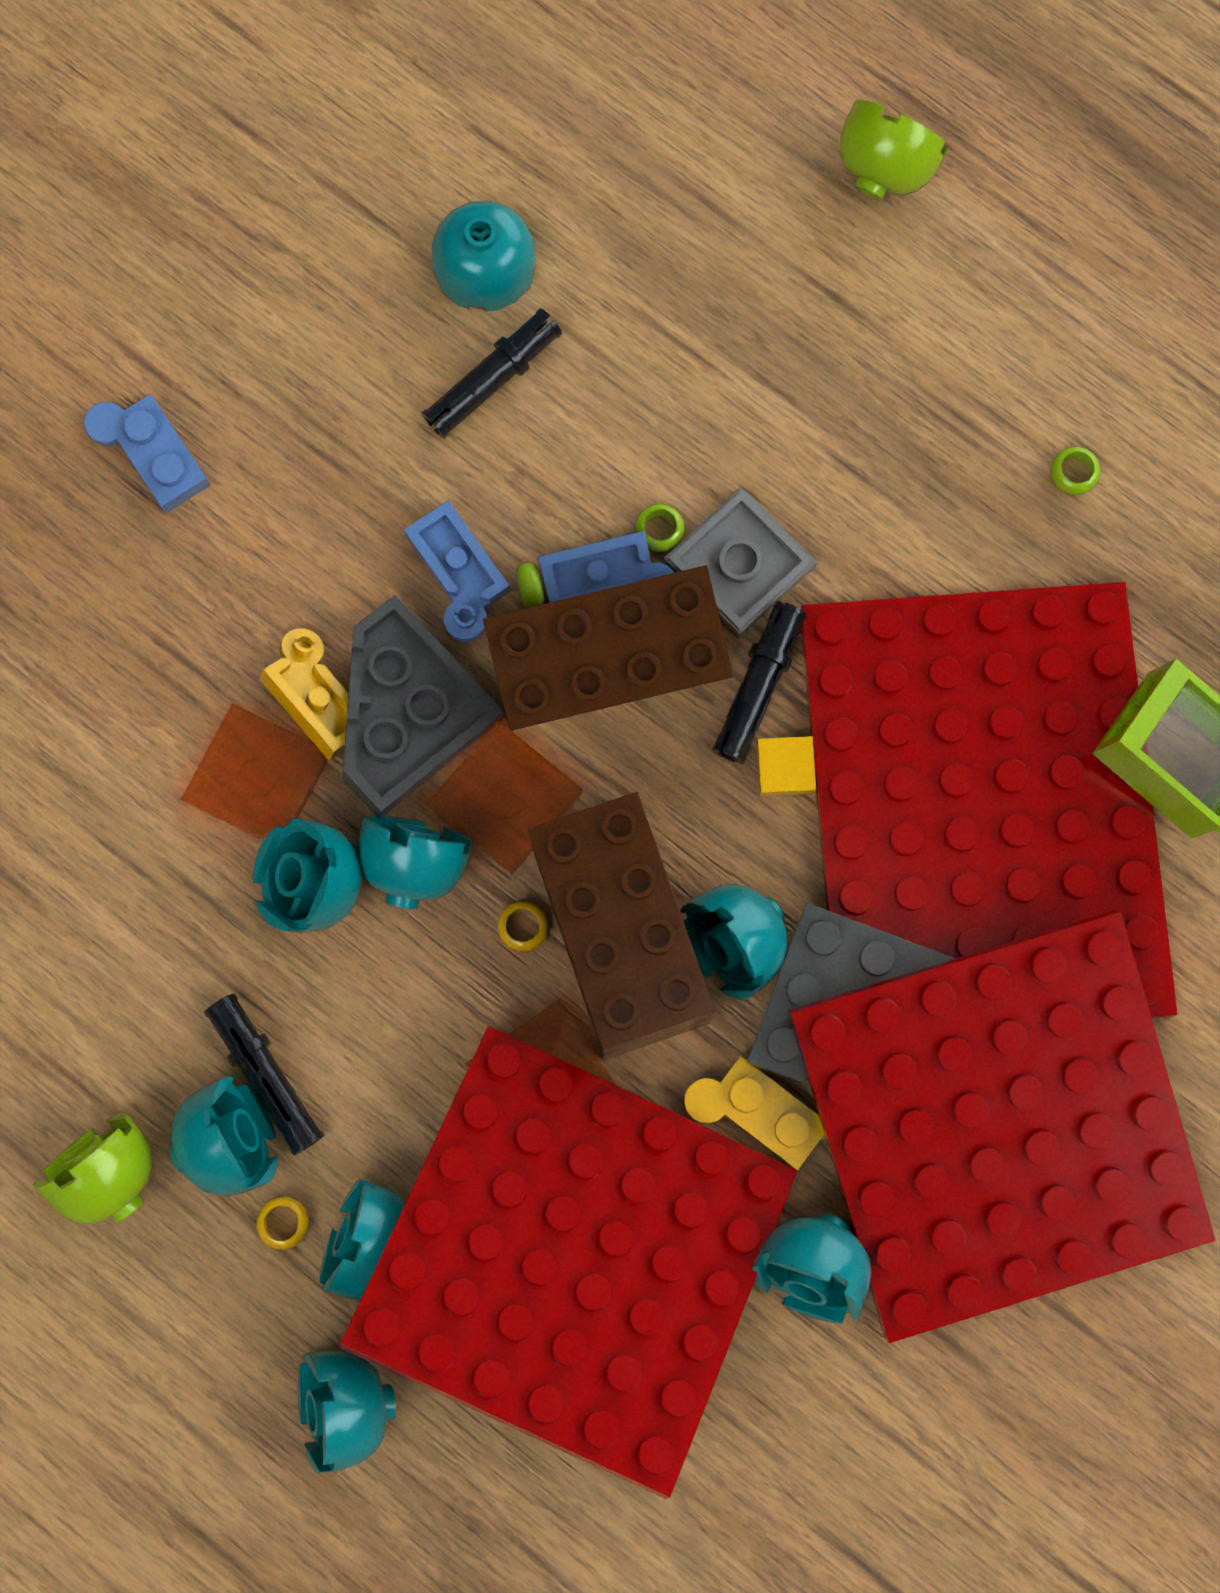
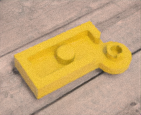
M296 628L289 631L283 637L279 648L281 658L263 669L259 680L324 756L331 761L344 752L348 692L325 665L319 664L324 654V644L320 637L311 630Z
M742 1056L739 1057L721 1082L710 1078L699 1079L688 1087L684 1095L686 1112L693 1120L703 1124H711L720 1120L725 1115L731 1122L797 1171L824 1136L822 1124L817 1113L758 1068L747 1064V1060Z

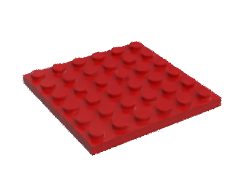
M1120 911L1106 912L788 1010L853 1233L870 1258L871 1280L869 1287L884 1338L888 1343L1216 1241Z
M488 1025L341 1340L339 1348L664 1499L670 1498L758 1272L752 1270L753 1264L769 1233L776 1228L798 1171Z

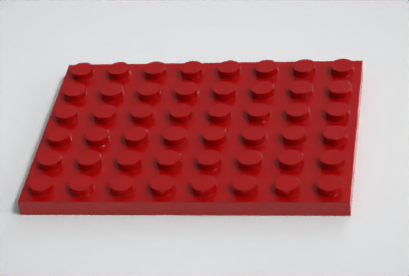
M1126 582L801 605L800 609L807 613V617L801 627L810 732L811 736H813L816 797L827 910L953 958L963 957L1117 910L1123 916L1152 1019L1177 1016L1153 805L1092 754L1138 688ZM1144 743L1141 750L1146 754V746Z

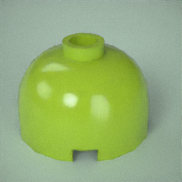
M855 100L845 120L840 136V154L845 168L858 178L854 187L874 199L882 200L886 192L904 196L915 193L928 184L939 169L948 151V147L944 146L946 142L927 127L903 114H900L898 119L889 115L880 117L885 108L884 106L866 100Z
M125 1112L106 1119V1122L112 1129L102 1136L96 1135L91 1129L62 1151L42 1171L49 1181L34 1182L33 1186L63 1218L77 1224H95L111 1216L115 1222H120L135 1212L143 1203L144 1199L139 1195V1192L149 1181L153 1160L150 1146L145 1137Z

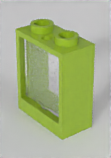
M1174 659L1148 672L1092 754L1192 839L1214 830L1217 833L1220 832V696L1178 659Z

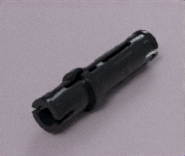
M539 308L535 312L536 314L508 339L503 336L494 343L495 350L427 410L425 409L421 412V415L430 427L444 414L448 413L435 424L436 429L434 431L437 435L445 439L449 432L502 387L515 374L522 376L530 368L528 362L552 341L562 335V331L555 320L547 325V319L550 315L544 309ZM545 325H547L540 333L537 334L538 331H540Z
M775 601L769 621L759 642L752 644L748 654L752 658L748 670L730 707L724 726L712 748L715 754L729 761H736L739 764L745 763L750 745L772 698L771 696L782 672H788L792 663L789 655L807 617V613L797 606L787 602L784 604L781 601Z
M230 994L211 1005L204 1011V1014L210 1019L230 1051V1054L227 1056L233 1068L240 1067L262 1102L263 1107L269 1113L289 1145L293 1156L297 1155L322 1139L324 1134L322 1131L320 1132L297 1096L296 1091L267 1047L271 1045V1042L266 1034H258L238 1002L237 996Z

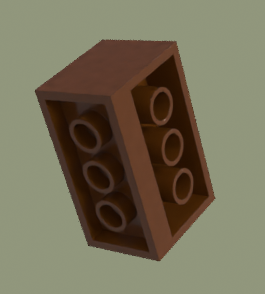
M707 565L483 619L510 731L733 677Z
M638 792L528 828L532 851L603 1059L607 1060L710 1024L715 1010Z

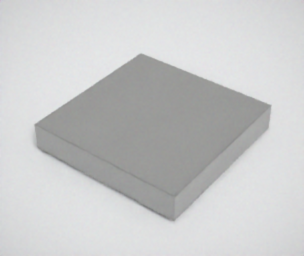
M742 487L664 558V564L669 566L674 573L707 565L720 621L738 639L774 606L775 601H780L810 573L817 563Z

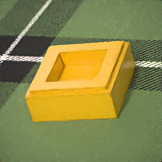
M813 736L763 738L757 740L760 796L815 794L816 779Z

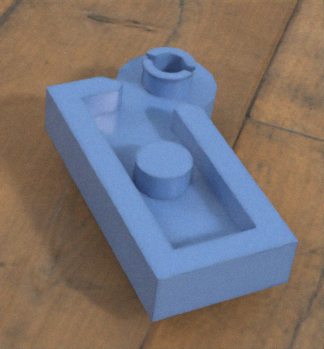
M151 394L124 411L118 405L111 402H101L88 410L85 416L84 427L89 437L95 443L103 446H111L116 443L121 445L165 514L211 486Z
M448 500L404 529V533L452 601L444 614V625L448 634L460 642H472L485 632L483 619L487 618V614L484 609L511 592L510 585Z
M644 531L538 556L549 603L672 574L674 571L663 563L650 561V553Z

